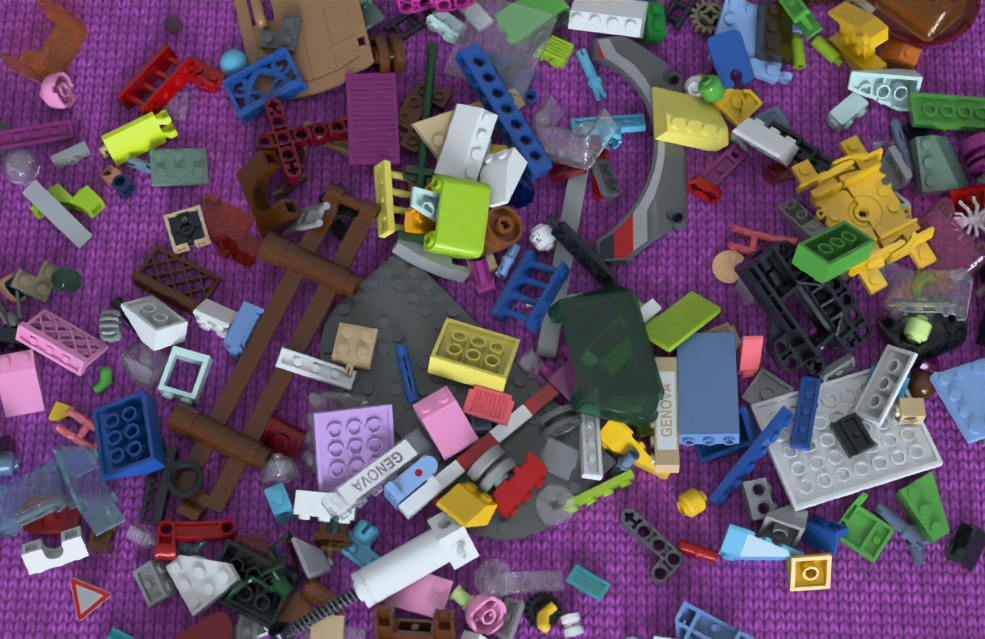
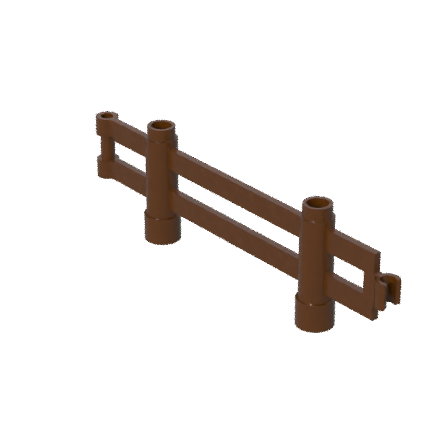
M330 183L322 203L328 202L330 204V208L325 210L322 216L323 225L308 229L300 245L273 231H270L264 238L258 258L278 268L286 269L265 312L210 416L208 417L204 415L203 411L180 402L174 408L168 420L167 429L188 440L196 441L187 459L195 461L202 471L213 450L229 457L210 495L200 491L191 498H185L177 509L178 513L193 521H202L207 507L222 514L246 467H255L264 471L269 465L273 456V450L266 447L260 440L270 416L274 415L295 373L276 367L243 432L237 431L227 426L302 280L306 278L319 284L286 348L305 354L335 295L337 293L340 295L345 294L353 298L357 294L362 283V277L355 274L349 268L372 224L378 218L382 208L381 204L367 198L363 201L348 194L347 189ZM343 204L358 211L359 214L357 217H354L331 261L318 255L317 252L339 212L338 207ZM182 467L174 485L180 490H188L195 485L197 476L192 469Z

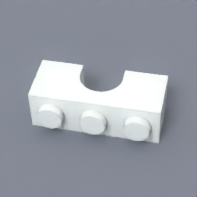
M81 526L62 531V545L58 548L46 547L42 539L22 544V558L29 574L41 573L46 569L55 566L59 567L65 563L81 560L89 556L88 543Z

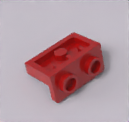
M195 58L193 61L199 67V70L188 83L191 85L196 84L204 92H211L216 95L222 86L221 81L227 77L226 74Z
M985 184L948 190V201L944 202V206L950 213L965 211L958 203L961 200L971 210H975V205L972 202V196H975L979 208L985 207Z

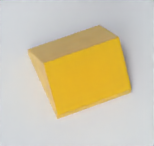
M831 553L791 556L787 559L786 566L790 592L830 589Z

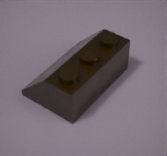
M765 0L757 9L755 58L762 61L791 64L793 20L780 2Z

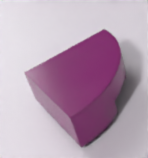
M933 357L929 360L924 359L920 369L939 373L941 369L939 359Z

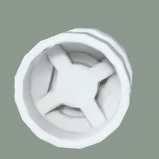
M579 612L560 617L561 624L565 628L563 631L565 638L584 633L583 626L579 622L581 619Z

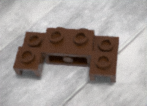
M419 80L413 92L410 91L409 95L403 98L400 105L401 108L398 111L399 148L415 157L418 155L420 136L411 124L422 120L425 82ZM435 85L432 107L444 112L445 104L452 98V92Z
M375 605L374 607L375 639H457L456 610L435 609L433 620L397 618L395 606Z

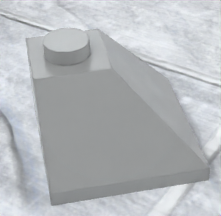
M788 505L766 514L756 537H767L772 539L773 544L776 546L777 544H784L795 549L805 530L808 511L803 509L794 511L792 506Z
M296 537L291 538L310 582L332 572L330 567L333 566V562L328 555L325 556L323 550Z

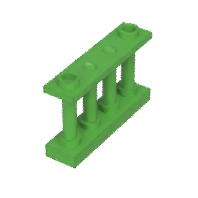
M778 0L807 40L823 29L802 0Z

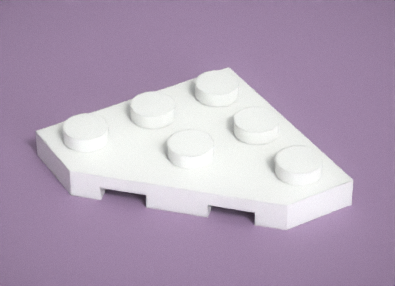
M179 555L166 566L169 575L193 617H198L241 581L234 566L230 563Z

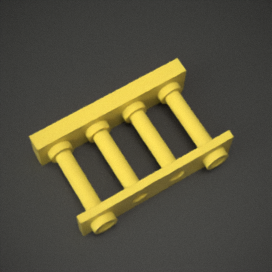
M383 160L374 166L376 203L382 205L377 218L378 237L386 238L395 231L406 232L405 225L395 223L394 213L405 215L408 208L394 206L393 196L410 199L411 203V191L415 183L404 179L403 173L392 171L390 161ZM392 178L407 181L409 191L393 188Z

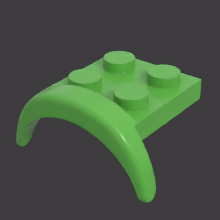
M862 493L849 506L838 522L848 527V534L839 538L838 542L840 540L874 563L895 529L861 506L868 497L866 493Z

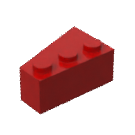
M531 452L526 455L527 459L520 466H516L512 475L507 480H504L491 495L492 501L498 504L495 510L504 519L508 516L512 517L519 510L517 506L522 501L526 503L533 495L531 492L536 487L539 489L546 482L545 477L548 468Z

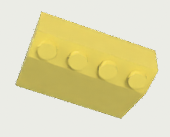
M652 87L654 138L656 140L715 153L729 145L728 127L719 109L712 102H707L701 97Z
M446 318L430 356L427 373L503 393L520 339Z

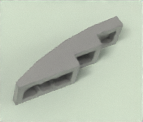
M36 179L22 192L79 249L93 237Z
M398 239L392 247V252L405 261L442 278L463 283L470 274V267L452 264V257L423 251V244Z

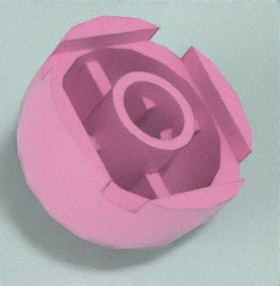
M65 72L50 74L41 83L40 97L49 107L54 109L72 107L75 102V93L72 94L71 87H74L73 82Z
M484 593L474 596L465 608V619L468 626L480 635L493 634L503 625L504 620L502 618L504 613L506 614L505 604L491 594Z

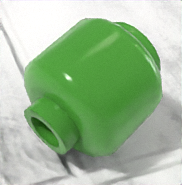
M705 75L698 84V90L707 102H718L725 93V87L717 75Z

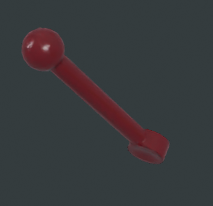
M288 539L286 544L289 545L293 568L298 570L293 543L291 539Z

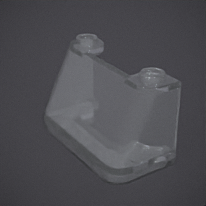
M900 268V270L895 272L884 296L882 309L893 319H901L902 315L907 316L908 312L942 313L944 317H948L951 314L956 315L957 321H967L973 277L964 268H957L956 270H911Z

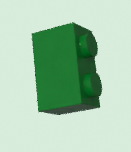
M646 1L648 2L642 44L659 45L667 36L663 2Z

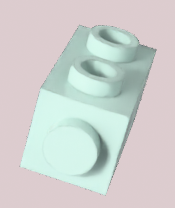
M853 92L829 112L826 121L832 129H836L838 132L842 129L847 130L854 123L853 120L856 117L861 118L867 112L868 102L860 94Z

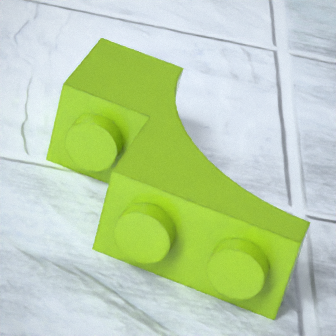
M58 183L47 189L65 209L80 211L92 219L106 207L103 200L88 185L80 188L74 197ZM32 203L29 209L37 219L45 216Z

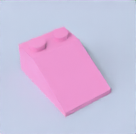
M33 349L0 355V395L6 418L45 411L39 356Z
M447 386L412 405L416 417L444 460L479 441Z
M428 574L387 597L384 605L395 606L397 610L433 620L435 609H446L454 583L451 580Z

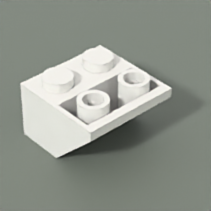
M206 298L194 309L193 314L200 328L206 331L211 329L217 332L216 334L219 337L225 339L238 312Z

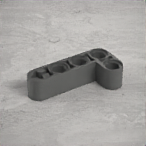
M632 508L623 510L619 517L621 527L658 561L650 572V580L656 585L665 583L683 561L682 554L637 511ZM632 516L631 521H625L626 517ZM639 522V524H637V526H636V528H635V530H634V529H633L634 524L636 525V523ZM640 528L646 529L648 536H640L638 530ZM660 542L663 545V549L660 551L655 550L653 543ZM675 556L678 563L675 565L670 564L668 557ZM654 571H663L664 578H656L654 575Z

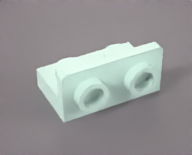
M437 9L432 14H429L425 23L431 31L437 32L445 41L451 42L454 45L468 27L450 13H442L437 11Z

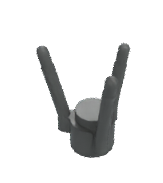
M18 290L15 291L17 314L15 311L7 312L0 299V317L6 328H18V324L24 319Z

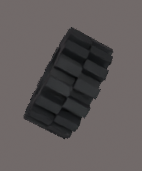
M547 592L533 594L525 605L526 621L529 622L531 627L533 626L538 630L535 608L539 604H549L552 602L557 608L549 616V624L552 628L557 624L561 615L559 600L553 594H547Z

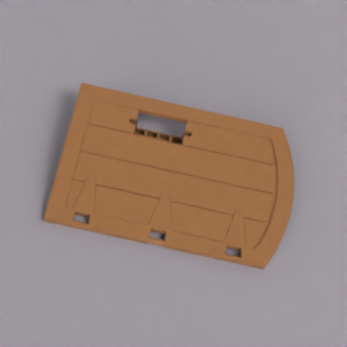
M234 0L248 65L257 62L261 57L274 53L273 50L260 49L259 42L262 29L280 31L284 15L302 17L303 22L296 51L291 53L309 89L291 99L303 98L335 88L346 82L347 73H361L375 62L360 0H270L274 19L270 21L264 15L261 0H250L256 22L254 26L248 1ZM364 36L366 45L360 46L358 38ZM286 60L276 64L277 67H280L283 63L284 68L281 71L282 73L287 69L288 62ZM291 70L287 76L293 81L296 79L293 70ZM260 75L254 86V91H262L266 95L271 93V85L276 78ZM278 83L276 89L282 87V85ZM255 95L257 99L261 98L260 95Z

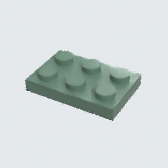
M206 148L149 149L152 187L209 184Z

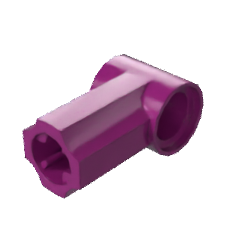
M483 256L470 260L474 276L473 284L477 296L496 292V286L492 275H490L486 257Z

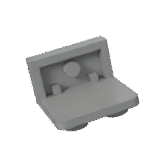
M894 145L887 149L884 157L879 161L882 164L879 171L886 174L885 179L881 181L884 185L892 183L891 189L893 192L907 187L913 177L910 167L903 160L902 153Z

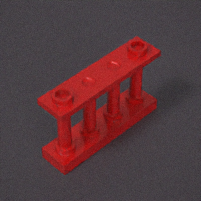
M164 44L115 96L124 108L128 110L135 104L140 107L139 110L143 115L150 112L156 115L196 74L199 67L190 56L183 62L177 60V56L171 48ZM171 65L177 67L171 75L165 73ZM158 78L163 79L164 82L159 88L152 86ZM148 91L152 95L145 102L140 98Z

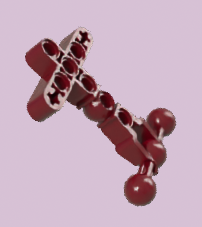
M269 98L265 102L264 110L269 132L260 134L257 137L256 152L260 150H275L281 164L280 168L285 183L290 186L298 185L301 181L302 168L296 151L303 150L307 146L312 147V144L322 146L328 141L330 143L332 141H348L347 112L345 116L335 118L331 122L326 121V124L316 122L310 127L306 125V127L297 126L289 128L282 103L277 98Z

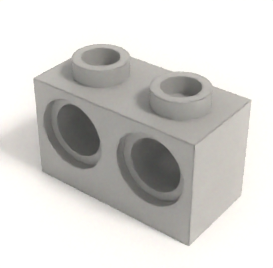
M766 477L746 481L741 484L740 489L750 524L763 522L766 514H761L758 511V506H764L767 509V513L777 510L776 502H772L770 495L772 494V487L770 482L767 483ZM753 487L760 488L762 494L756 495L753 492Z

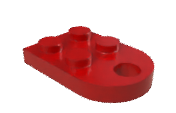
M81 494L32 496L22 504L19 510V522L23 529L32 535H61L62 531L80 526ZM34 511V518L26 521V512Z

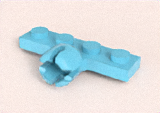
M644 114L570 119L572 136L598 135L600 145L609 150V144H612V149L620 146L622 143L621 133L646 131Z
M330 518V522H323L331 525V533H337L338 525H340L337 521ZM364 519L360 520L355 528L350 531L352 547L342 546L341 551L360 568L380 558L371 548L380 531L375 526H371L372 523Z

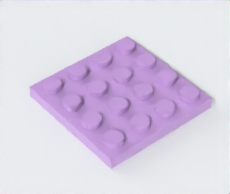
M390 403L312 412L317 490L319 492L338 490V488L395 447L392 404ZM395 452L392 455H390L393 460H395ZM389 457L383 460V462H386L387 460L390 461L388 464H386L387 466L392 464V466L389 467V469L395 466V464ZM381 462L380 464L383 468L378 466H375V468L381 475H383V473L379 469L386 472L388 470ZM375 470L368 471V477L371 480L375 481L378 479L379 475ZM396 471L387 476L378 484H386L390 480H395ZM370 472H374L377 477L373 479L370 476ZM363 476L361 477L364 486H367L366 483H365V481H364V479H365L367 482H369L370 484L372 483L371 481H369V480L366 479L365 477H363ZM359 479L357 480L358 483H356L355 485L353 483L351 484L355 488L357 487V485L361 487Z

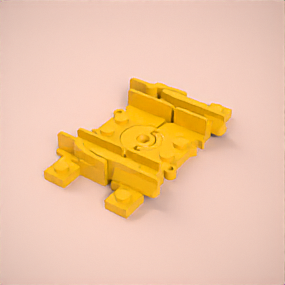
M854 135L840 142L839 147L845 157L832 162L828 171L817 174L810 161L806 159L792 166L791 172L800 184L796 187L798 194L813 186L815 187V189L810 191V202L815 209H818L815 218L819 221L825 218V225L828 229L845 220L875 240L868 260L846 271L850 277L859 274L862 284L869 295H872L888 285L879 269L885 266L884 260L889 265L909 254L919 270L937 260L926 243L927 240L933 237L935 228L932 226L918 234L916 233L917 230L921 229L917 223V217L912 220L909 219L911 210L907 207L902 210L900 209L901 203L891 189L892 183L884 185L881 181L886 177V174L879 171L882 165L879 161L882 158L883 149L879 148L868 153L857 135ZM864 212L866 217H861L859 213Z

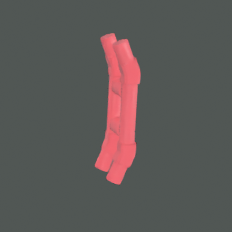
M734 224L731 227V231L740 236L751 238L748 247L729 242L728 249L739 252L742 255H750L753 251L757 250L758 239L764 241L786 240L792 245H798L799 240L798 238L753 231L752 229Z
M68 407L65 413L83 426L77 435L59 423L54 427V430L98 457L97 442L92 445L83 439L89 430L95 432L94 422Z

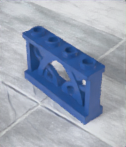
M287 47L276 49L274 53L261 57L257 62L243 67L241 71L230 74L221 81L238 118L244 124L264 113L267 99L277 98L281 103H284L309 89ZM286 60L288 62L287 69L282 73L281 71L284 68L283 63L280 67H277L276 64ZM291 70H293L296 79L293 81L287 76ZM260 75L276 78L271 85V93L267 95L262 91H253ZM243 83V86L238 89L240 91H245V93H234V87ZM278 83L282 85V87L276 89ZM255 95H260L261 98L255 101L257 98ZM237 99H244L245 107L241 108Z

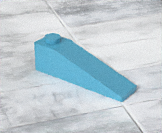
M732 524L724 531L718 553L722 555L723 559L728 561H734V559L787 560L791 556L804 555L803 552L784 544H777L776 546L770 538L755 537V532Z

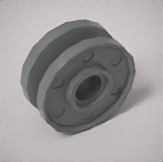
M576 404L563 405L538 419L540 426H549L543 432L545 438L562 435L583 422L581 415L572 416L578 410Z

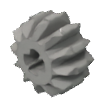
M111 309L102 311L100 314L99 332L103 342H115L122 338L123 320L118 310Z

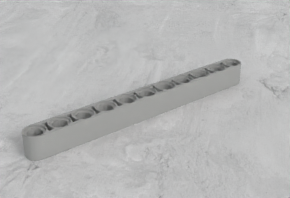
M588 166L587 174L568 178L560 222L565 221L576 233H578L589 171ZM557 241L552 266L557 268L562 260L565 261L571 270L573 256ZM570 274L542 321L536 356L556 358Z

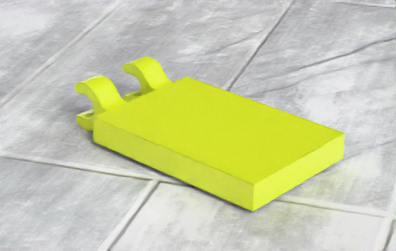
M162 110L156 115L150 112L101 137L115 165L119 166L127 162L130 155L138 157L148 152L149 149H154L166 143L165 138L178 136V133L171 123L172 120L167 111ZM160 124H163V125H166V126L163 127V128H160L159 125H160Z

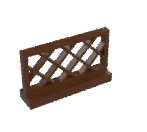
M158 245L154 247L138 271L135 270L131 275L134 286L195 317L193 314L194 309L206 298L210 299L222 281V278ZM159 252L165 255L166 260L155 262L154 257ZM179 262L182 268L171 270L170 263ZM168 265L169 271L157 272L156 266ZM154 267L156 274L148 276L143 272L147 268ZM194 270L198 272V277L188 279L186 272ZM184 272L185 280L174 282L173 275ZM171 276L172 283L163 284L160 282L159 278ZM212 279L215 282L212 286L204 287L202 280ZM200 281L202 288L190 289L189 283ZM187 284L188 291L180 293L176 290V286ZM203 292L204 298L200 303L193 299V294Z

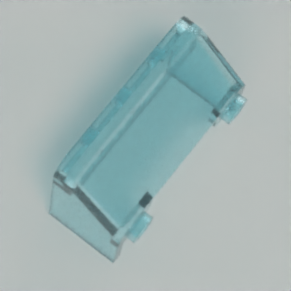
M89 445L59 446L52 450L77 509L96 536L126 521L116 504L119 502L114 490L112 492L109 491L100 472V456L95 447L91 449Z

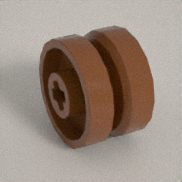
M500 205L488 211L484 242L485 250L498 253L504 251L521 238L523 223L514 209L509 206Z

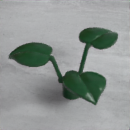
M291 532L284 534L274 542L265 553V556L270 554L273 563L262 572L260 577L262 578L265 574L272 572L274 575L270 580L272 585L249 575L231 590L225 604L227 606L231 597L252 581L263 585L271 592L275 590L281 598L294 588L281 567H285V559L288 553L286 552L278 558L274 556L277 547L285 540L293 538Z

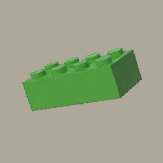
M844 220L799 243L792 264L823 284L868 260L875 240Z

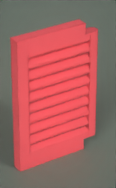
M475 385L474 389L469 388L462 411L467 415L508 426L515 401H511L513 395Z

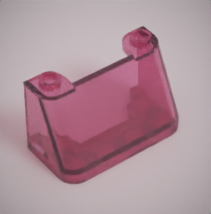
M945 196L918 219L917 223L921 229L917 230L916 233L918 234L932 226L935 228L933 237L927 240L926 243L937 260L927 267L946 288L953 290L968 281L985 265V242L981 241L976 244L953 219L951 215L955 212L954 204Z

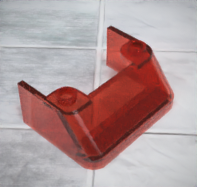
M205 194L201 203L207 230L218 252L217 255L224 260L230 259L251 269L263 242L247 234L256 216L216 197Z

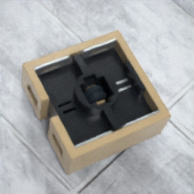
M200 205L163 215L175 254L189 251L190 247L195 245L196 248L212 244Z

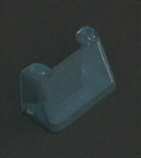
M56 459L48 460L44 463V466L10 482L0 484V537L10 539L17 535L16 530H22V526L54 511L59 513L62 511L61 509L69 506L70 510L80 506L64 462L56 461Z

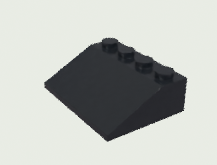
M227 538L217 561L232 564L241 581L251 575L272 585L270 583V580L274 577L272 572L265 574L262 578L260 577L262 572L269 565H272L273 560L271 556H265L264 552L237 538ZM285 564V567H281L287 580L294 586L283 598L275 590L271 592L263 585L252 581L231 597L228 606L225 603L231 590L216 602L269 629L280 618L296 592L304 573Z

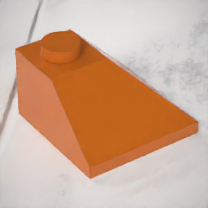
M888 35V40L884 42L878 57L887 66L894 69L913 70L923 46L906 44Z

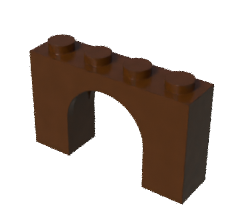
M275 150L258 151L236 173L262 239L270 231L282 234L301 216L295 199H280L272 207L267 202V182L281 167Z

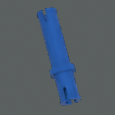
M399 345L395 347L399 362L397 367L401 371L407 403L415 404L420 399L412 371L413 362L410 361L407 345Z

